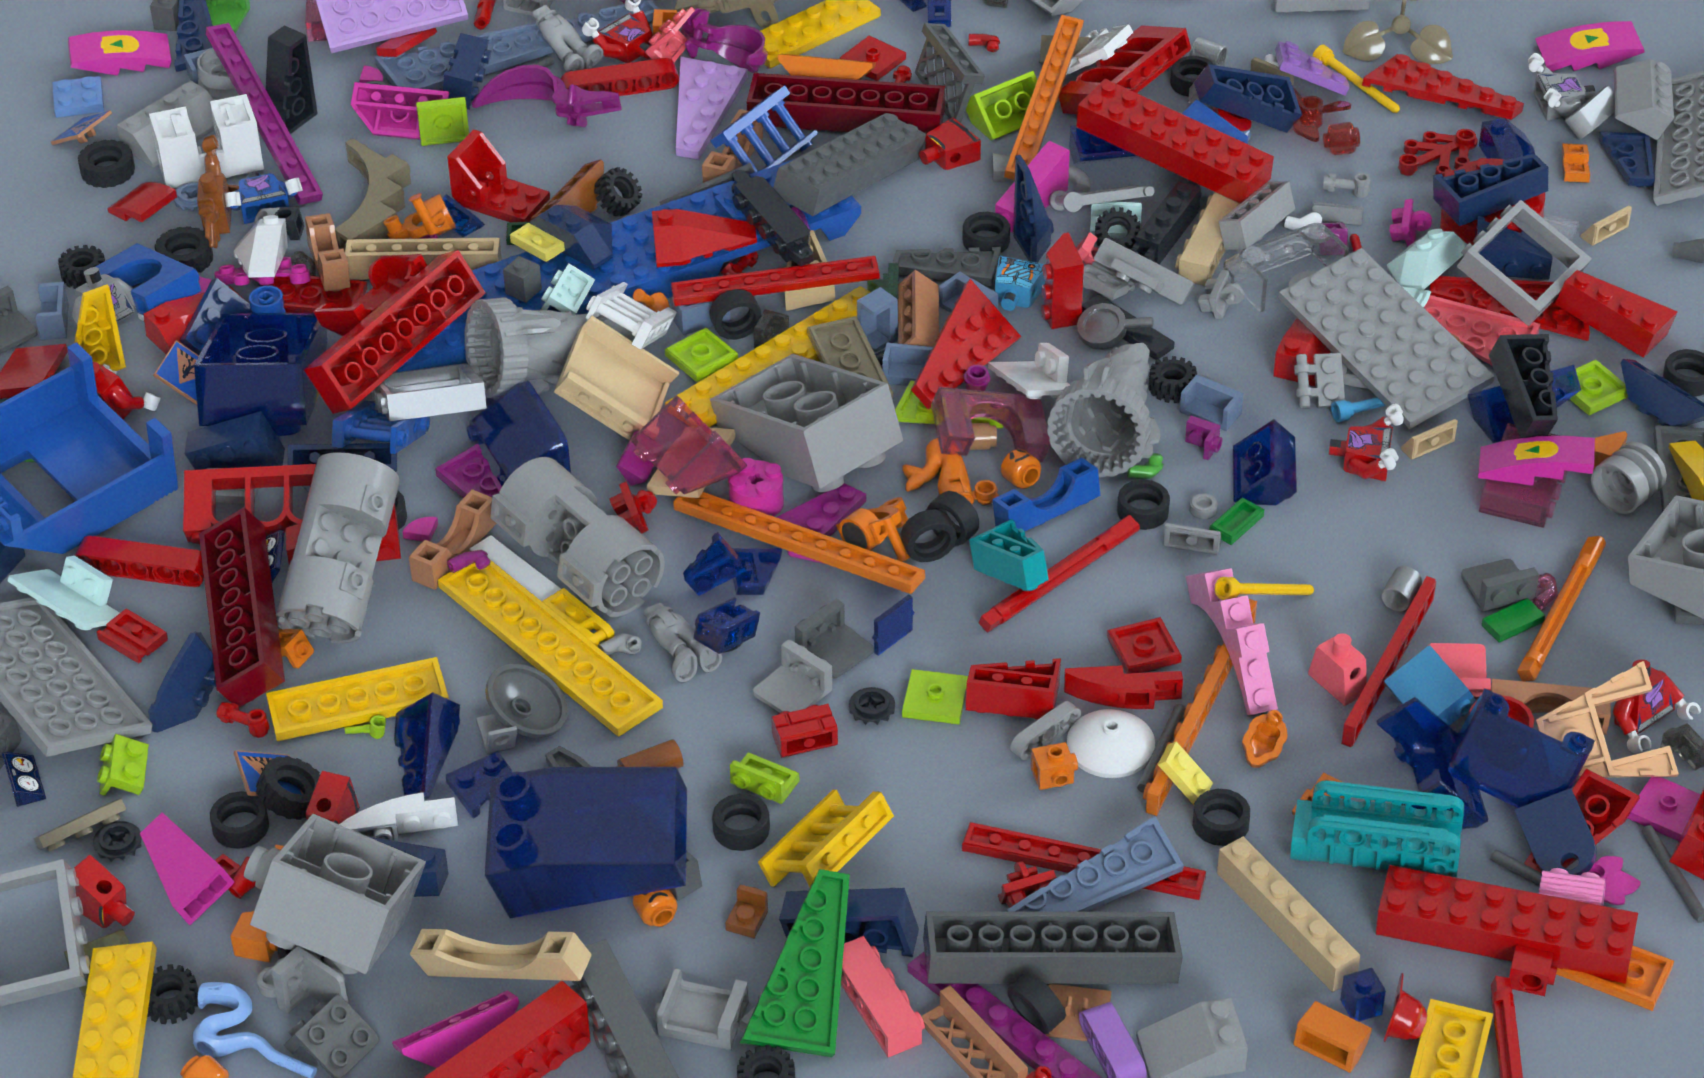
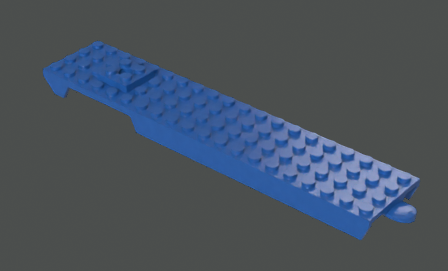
M793 160L760 170L749 176L751 178L755 176L764 177L774 187L778 168ZM729 181L611 222L613 258L596 269H592L562 252L547 262L529 252H524L492 264H487L472 270L486 293L480 299L506 297L517 307H522L523 310H541L545 301L541 300L542 296L549 286L552 288L555 286L551 283L553 277L558 270L563 272L569 263L595 279L575 314L577 315L588 314L589 311L586 307L590 299L612 288L613 285L616 286L622 282L627 283L628 285L623 294L632 299L633 293L637 289L644 290L650 296L661 292L668 299L673 296L671 283L718 277L724 262L771 245L766 239H762L759 231L756 229L757 243L732 251L718 250L713 252L712 257L704 258L703 255L692 258L691 263L685 265L657 267L652 211L680 209L747 221L746 216L741 210H737L734 206V193H732L734 181ZM850 196L814 216L804 211L802 212L805 214L810 230L815 231L821 228L827 239L831 241L846 235L861 215V205L853 196ZM787 203L790 208L794 207L793 205ZM518 256L540 265L542 289L526 303L505 293L503 269ZM551 305L547 309L555 312H561ZM471 306L396 371L402 372L467 363L464 334L467 314Z

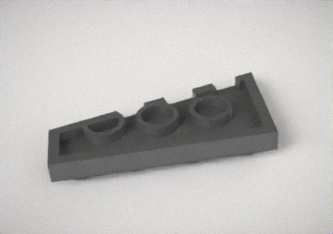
M992 247V251H980L979 248H969V252H954L953 248H944L938 253H931L930 249L896 250L891 265V274L908 276L914 270H917L929 279L947 281L960 271L984 286H992L999 257L1001 256V247Z

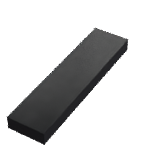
M1098 294L1082 304V313L1092 305L1100 303L1117 305ZM1119 307L1121 311L1124 313L1125 319L1136 318L1132 314L1128 313L1127 311ZM1152 327L1127 329L1125 336L1122 338L1130 344L1144 343L1150 351L1149 356L1155 360L1160 359L1173 350L1175 345L1173 340Z

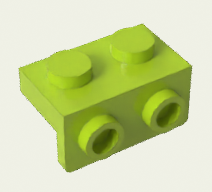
M118 734L114 735L111 743H105L100 753V760L103 761V765L97 776V782L100 783L99 794L105 796L112 786L140 795L144 788L149 744Z
M749 752L741 762L733 760L730 763L731 784L780 804H783L800 781L798 772Z

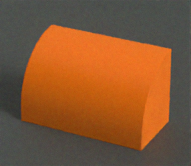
M1315 1001L1299 1020L1293 1045L1351 1073L1366 1048L1372 1028Z

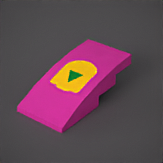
M1632 21L1580 25L1535 38L1544 63L1552 72L1569 65L1572 66L1573 71L1595 63L1600 70L1645 52Z
M115 30L68 37L71 68L117 76L120 68L144 72L146 64L170 68L171 54L168 35L164 33Z
M1535 436L1482 446L1480 449L1478 478L1533 486L1535 476L1563 480L1564 470L1593 474L1595 438Z

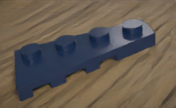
M179 0L178 40L174 63L176 72L186 70L185 54L213 48L206 36V27L213 26L206 0Z

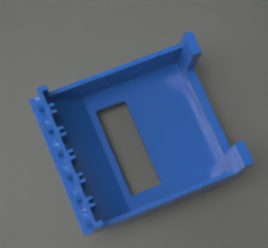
M77 342L67 347L70 367L0 403V542L4 546L64 554L79 546L84 537L97 536L178 489L171 432L156 418H153L146 422L149 444L141 438L97 395L92 357ZM27 459H33L75 502L44 518L1 473Z

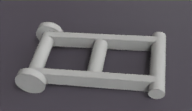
M1131 185L1081 193H1066L1057 190L1051 193L1049 204L1054 210L1065 209L1069 212H1076L1081 209L1082 205L1152 196L1154 188L1151 186Z

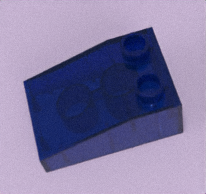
M222 314L194 364L199 426H211L262 411L276 435L287 436L300 432L301 425L308 424L318 393L304 369L326 351L328 344L327 329L320 325L315 314Z
M547 767L526 772H512L505 776L491 778L485 877L509 918L686 886L687 787L677 767Z

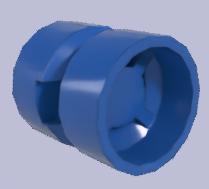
M261 286L254 289L249 295V303L255 330L265 335L279 333L287 325L281 290L274 286Z

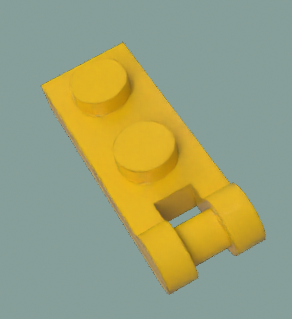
M565 588L542 601L597 647L603 640L607 641L615 636L612 627Z

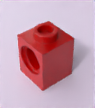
M1516 945L1509 975L1512 989L1545 997L1547 984L1554 986L1557 967L1551 966L1554 953Z

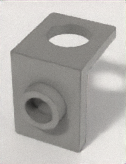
M494 714L476 718L486 753L515 748L516 726L507 728Z

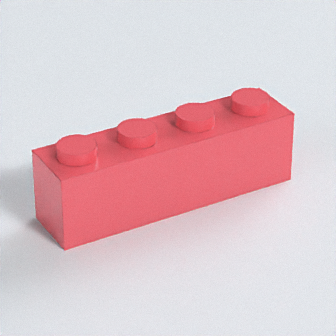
M864 936L845 943L841 986L886 1056L889 1058L922 1044V1030L925 1028L924 1021L918 1011L914 1012L912 1010L906 992L903 989L899 990L895 984V978L890 968H885L881 963L877 948L870 946Z

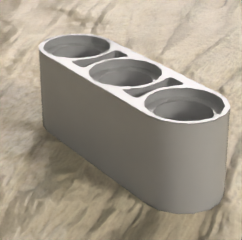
M1607 85L1564 120L1578 140L1592 132L1615 112L1614 91Z

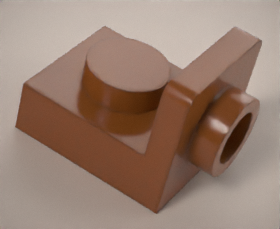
M740 884L737 888V901L725 922L726 931L755 939L768 913L767 892L756 887Z

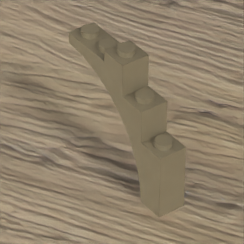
M354 138L345 142L348 162L360 171L369 186L366 197L360 207L348 220L335 228L338 248H343L344 252L347 240L389 238L387 235L388 230L383 222L387 218L397 215V212L405 208L403 188L411 184L410 167L405 160L398 158L394 154L384 158Z

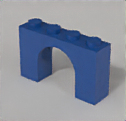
M138 243L95 266L99 268L101 275L107 274L113 278H120L131 287L145 282L130 291L137 313L141 315L164 302L193 296L202 291L199 284V274L193 267H189Z

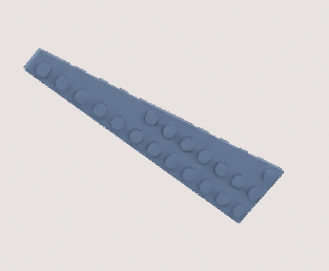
M641 0L638 6L640 11L643 10L648 22L653 21L654 9H659L652 0ZM621 4L615 7L602 8L597 14L578 13V18L567 21L575 28L581 40L587 43L594 38L584 35L582 27L585 22L588 23L590 18H595L598 21L599 27L596 31H599L628 13L633 15L634 13L627 10L625 4ZM536 23L476 36L489 40L488 50H491V57L489 63L483 66L486 69L485 75L502 71L505 68L523 64L555 52L544 39ZM449 41L441 42L440 47L427 49V46L418 47V52L403 53L398 57L375 56V64L392 86L441 90L443 89L444 73L446 70L449 71V61L454 56L456 43Z

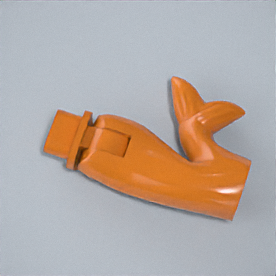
M941 437L933 439L928 443L925 449L926 461L923 468L907 464L902 466L903 473L908 479L905 486L907 492L916 490L924 483L931 481L941 469L938 480L939 495L946 491H953L964 496L971 504L974 503L965 463L958 448L951 439Z

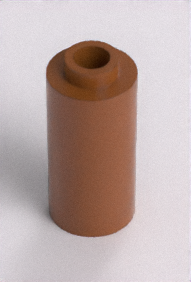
M674 739L618 759V766L614 770L619 783H625L627 787H631L683 767L684 762L678 744Z

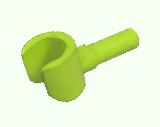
M381 715L373 716L368 725L345 727V734L369 733L371 737L380 739L385 734L386 718Z

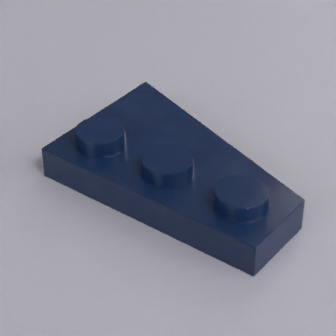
M1599 133L1600 143L1628 186H1654L1655 176L1650 136L1644 133Z
M218 278L211 280L180 342L198 356L206 354L252 312L250 304Z

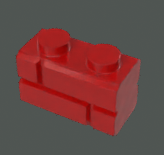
M829 704L811 705L806 709L793 712L784 711L771 717L772 735L781 758L838 745V728Z

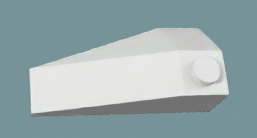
M276 215L264 216L237 243L234 249V257L238 258L240 265L243 264V270L249 278L275 277L288 248L285 218H278Z

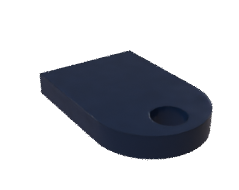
M1572 788L1514 810L1541 872L1560 868L1568 871L1569 874L1581 876L1582 873L1591 870L1596 861L1597 849ZM1573 858L1579 861L1578 865L1573 869L1562 867L1567 859Z

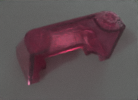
M677 395L630 439L637 447L633 452L644 463L649 460L668 479L665 484L676 495L680 491L685 495L739 474L747 467V464L715 430L712 431Z

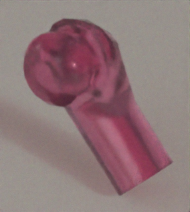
M1549 573L1540 574L1538 578L1540 585L1537 588L1541 589L1542 592L1533 599V603L1540 610H1543L1558 596L1556 579Z

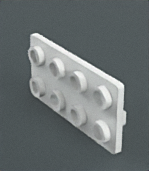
M1039 343L1038 351L1035 354V361L988 362V368L996 373V376L1006 380V383L1013 385L1017 391H1021L1030 399H1041L1043 395H1051L1053 398H1058L1062 390L1066 386H1070L1067 383L1069 356L1050 343Z

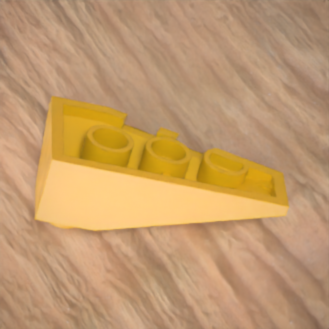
M106 284L82 293L74 343L77 342L92 357L93 362H97L102 366L106 364L110 366L109 369L118 371L126 368L110 287Z
M1696 441L1669 443L1668 448L1692 499L1704 501V448Z

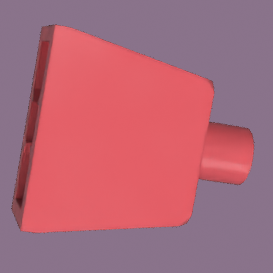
M1340 633L1316 648L1308 675L1346 706L1359 698L1367 684L1366 659L1363 654L1351 645V637Z

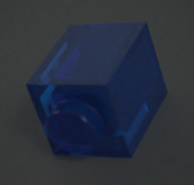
M1373 968L1343 976L1340 1001L1350 1018L1360 1022L1383 1014L1386 990Z

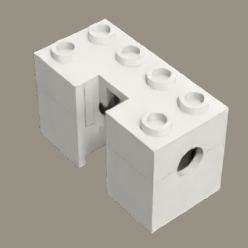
M247 94L210 101L215 134L219 143L216 153L220 162L221 173L226 178L239 174L263 170L257 123ZM186 106L149 114L157 160L165 185L179 188L187 183L198 182L200 176L205 173V155L207 153L202 154L201 147H197L195 133L192 130Z

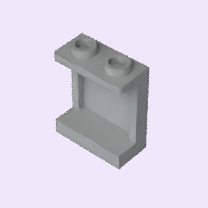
M675 968L671 979L667 978L664 982L662 1002H657L654 1008L653 1021L657 1022L658 1035L731 1050L739 1030L740 1020L743 1018L749 1003L748 982L735 980L732 990L684 981L681 969Z

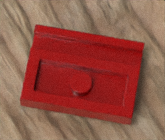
M127 608L109 621L103 631L100 629L97 631L98 640L138 664L142 662L141 658L143 656H149L168 641L166 631Z

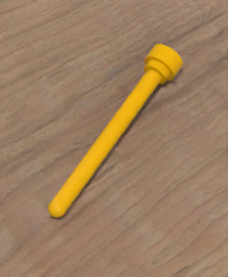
M1322 44L1315 49L1312 57L1321 60L1323 65H1329L1335 71L1344 75L1346 79L1392 113L1399 112L1400 106L1371 85L1370 88L1362 86L1363 78L1335 59L1333 51L1329 47Z
M1220 577L1215 583V594L1221 600L1235 598L1239 594L1312 595L1314 592V587L1310 584L1239 583L1234 577Z

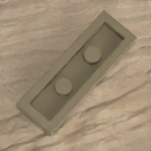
M122 799L114 800L33 839L38 849L47 847L49 851H52L66 844L64 838L75 834L76 838H80L93 832L91 826L102 821L105 826L120 819L119 813L126 810Z

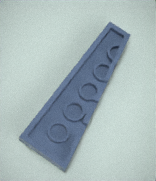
M1155 816L1125 834L1124 838L1115 844H1110L1103 848L1088 861L1087 859L1084 860L1071 872L1057 877L1046 887L1040 888L1007 909V912H1088L1182 872L1184 864Z

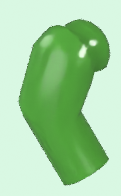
M1153 453L1148 458L1149 461L1144 465H1134L1132 468H1129L1127 477L1139 479L1153 478L1163 469V456Z

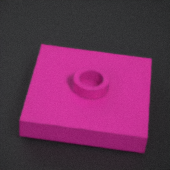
M1651 777L1640 792V799L1627 818L1643 826L1651 825L1655 831L1679 841L1700 794L1662 777Z

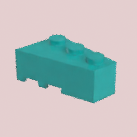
M1013 519L969 539L974 570L1004 581L1007 584L1014 585L1024 591L1035 590L1038 588V585L1049 580L1044 549L1031 537L1027 538L1025 531L1022 528L1018 529Z

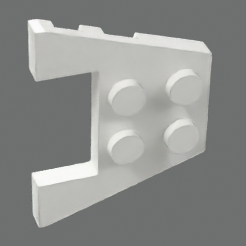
M1130 25L1113 27L1110 32L1107 28L1101 29L1100 33L1097 30L1091 31L1085 36L1089 37V43L1072 58L1066 75L1085 66H1090L1100 59L1104 61L1115 54L1114 50L1127 43L1126 39L1133 33Z

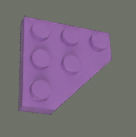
M1289 41L1285 43L1278 42L1275 52L1279 70L1346 96L1350 87L1344 75L1332 71L1323 65L1321 60L1311 57L1298 49V45Z

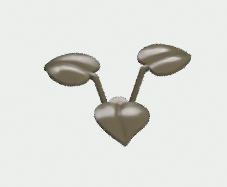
M1402 0L1400 15L1392 20V27L1379 32L1378 25L1374 21L1360 22L1349 32L1343 47L1345 55L1362 61H1372L1379 58L1385 50V40L1381 36L1391 31L1397 34L1408 32L1417 38L1410 47L1413 56L1417 60L1428 64H1441L1453 58L1451 40L1443 27L1427 25L1421 30L1420 35L1410 29L1411 22L1408 17L1404 16L1407 0Z

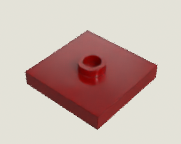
M869 35L843 54L840 59L876 62V67L866 77L878 81L906 60V52Z
M1161 617L1107 630V638L1126 674L1146 672L1178 664L1182 661V655Z

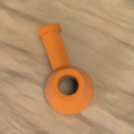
M637 289L633 293L635 301L643 303L644 306L655 312L662 311L667 307L670 308L668 299L661 292L650 296L644 290Z

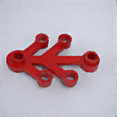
M1460 129L1456 135L1427 131L1423 134L1422 142L1414 139L1404 142V152L1406 154L1399 157L1398 168L1401 174L1411 176L1418 170L1419 166L1440 158L1435 175L1442 174L1445 177V169L1451 170L1449 166L1451 152L1459 149V156L1455 158L1454 168L1458 169L1470 162L1468 158L1469 150L1477 146L1478 139L1475 132L1470 129ZM1437 142H1443L1448 144H1437ZM1418 150L1427 151V153L1418 157L1415 155L1418 153Z

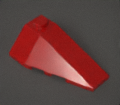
M680 209L652 211L657 267L685 265L691 263V259L703 255L704 258H709L713 256V252L718 250L732 251L757 243L756 228L747 221Z
M204 293L164 302L143 314L146 336L165 354L168 353L175 341L181 343L180 339Z
M1296 318L1283 336L1276 351L1273 376L1298 382V375H1295L1294 366L1297 365L1296 355L1306 354L1307 364L1314 365L1313 356L1315 354H1330L1331 351ZM1308 375L1309 385L1315 386V375Z
M1585 769L1572 789L1593 836L1595 845L1626 821L1640 799L1639 795L1588 769ZM1531 852L1524 864L1542 873ZM1567 859L1566 861H1564L1562 867L1566 869L1573 862H1575L1576 859Z

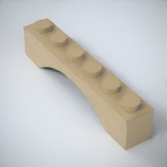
M421 929L410 952L411 957L427 976L581 981L592 955L574 932L548 931L542 938L531 943L501 945L471 939L447 929Z

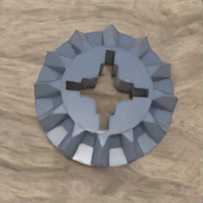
M198 182L187 183L176 189L177 198L174 199L176 207H181L183 211L187 209L194 211L198 208Z

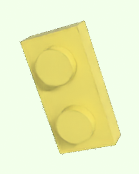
M530 223L510 234L511 243L545 262L565 250L563 241Z
M1177 741L1167 745L1157 765L1194 805L1201 794L1210 790L1213 782Z

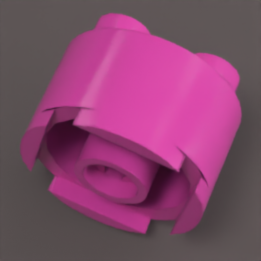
M752 458L741 459L739 465L732 469L728 477L729 501L768 515L772 514L773 517L776 516L784 505L781 467L776 463L753 460Z

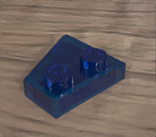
M718 532L711 537L712 543L706 550L702 549L696 556V560L690 563L683 572L684 580L698 596L747 571L745 562Z
M729 548L728 560L736 595H764L781 560L782 548Z
M498 751L445 775L446 783L472 818H476L480 814V807L487 800L492 801L498 794V790L513 778L512 769Z

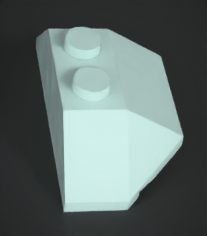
M1432 229L1387 264V270L1392 278L1401 286L1424 290L1463 256L1461 252L1468 244L1454 232Z

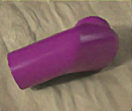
M475 550L464 552L448 560L447 565L452 573L473 563L476 564L477 569L481 570L490 565V559L487 557L488 553L486 551Z

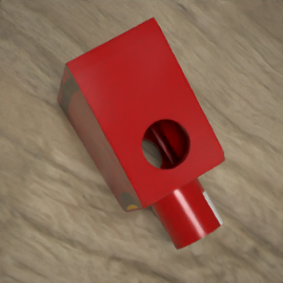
M953 117L926 134L925 149L919 152V157L925 165L934 161L944 170H950L981 160V140Z
M322 771L306 811L307 820L312 814L340 824L358 813L360 806L350 777Z
M91 855L74 867L76 877L79 879V885L75 886L76 897L79 896L81 899L83 916L101 928H107L114 921H117L122 926L128 925L134 918L135 912L127 906L126 888Z

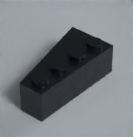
M284 25L268 37L266 91L290 134L316 116L318 112L307 37L305 34Z
M1549 334L1500 335L1489 354L1520 438L1548 436L1558 420L1555 392L1552 391L1554 379L1553 373L1550 372L1549 364L1551 362V352L1548 351L1547 346Z

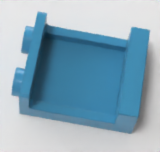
M1430 645L1384 680L1392 694L1405 706L1431 739L1443 734L1457 719L1467 715L1470 708L1476 702L1470 690Z

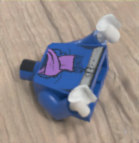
M251 172L246 179L239 181L238 190L225 193L224 195L226 207H230L233 211L241 209L243 222L248 224L255 221L256 215L261 209L289 207V199L293 198L297 192L303 191L299 178L283 182L278 181L275 175L271 173L261 175L259 172Z

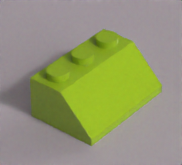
M1034 70L970 97L966 112L971 124L991 141L1021 128L1037 83Z

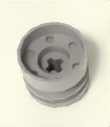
M212 48L201 53L197 60L198 85L205 88L213 100L239 96L215 50Z
M1631 441L1621 446L1611 457L1606 458L1596 466L1591 475V484L1599 501L1608 509L1616 513L1628 514L1634 512L1664 486L1667 474L1664 463L1654 450L1641 442Z

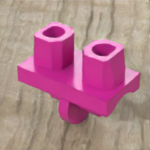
M1406 199L1403 208L1392 209L1394 224L1390 225L1389 231L1393 242L1405 240L1408 247L1416 241L1417 231H1425L1431 227L1432 217L1423 210L1414 212L1413 199Z

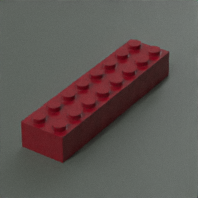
M753 73L746 101L747 111H749L770 94L786 86L790 94L783 99L785 102L783 105L800 129L850 132L885 113L897 116L899 120L906 124L916 126L918 130L927 134L943 123L945 86ZM769 109L768 113L770 115L768 117L774 126L787 128L778 113Z
M245 507L199 534L216 688L228 701L238 704L239 708L285 682L265 527Z

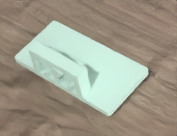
M76 556L66 557L61 576L50 569L9 575L8 582L16 586L18 591L32 596L36 599L37 603L51 608L55 611L56 615L67 618L81 630H91L94 627L106 626L109 621L120 614L107 605L113 579Z

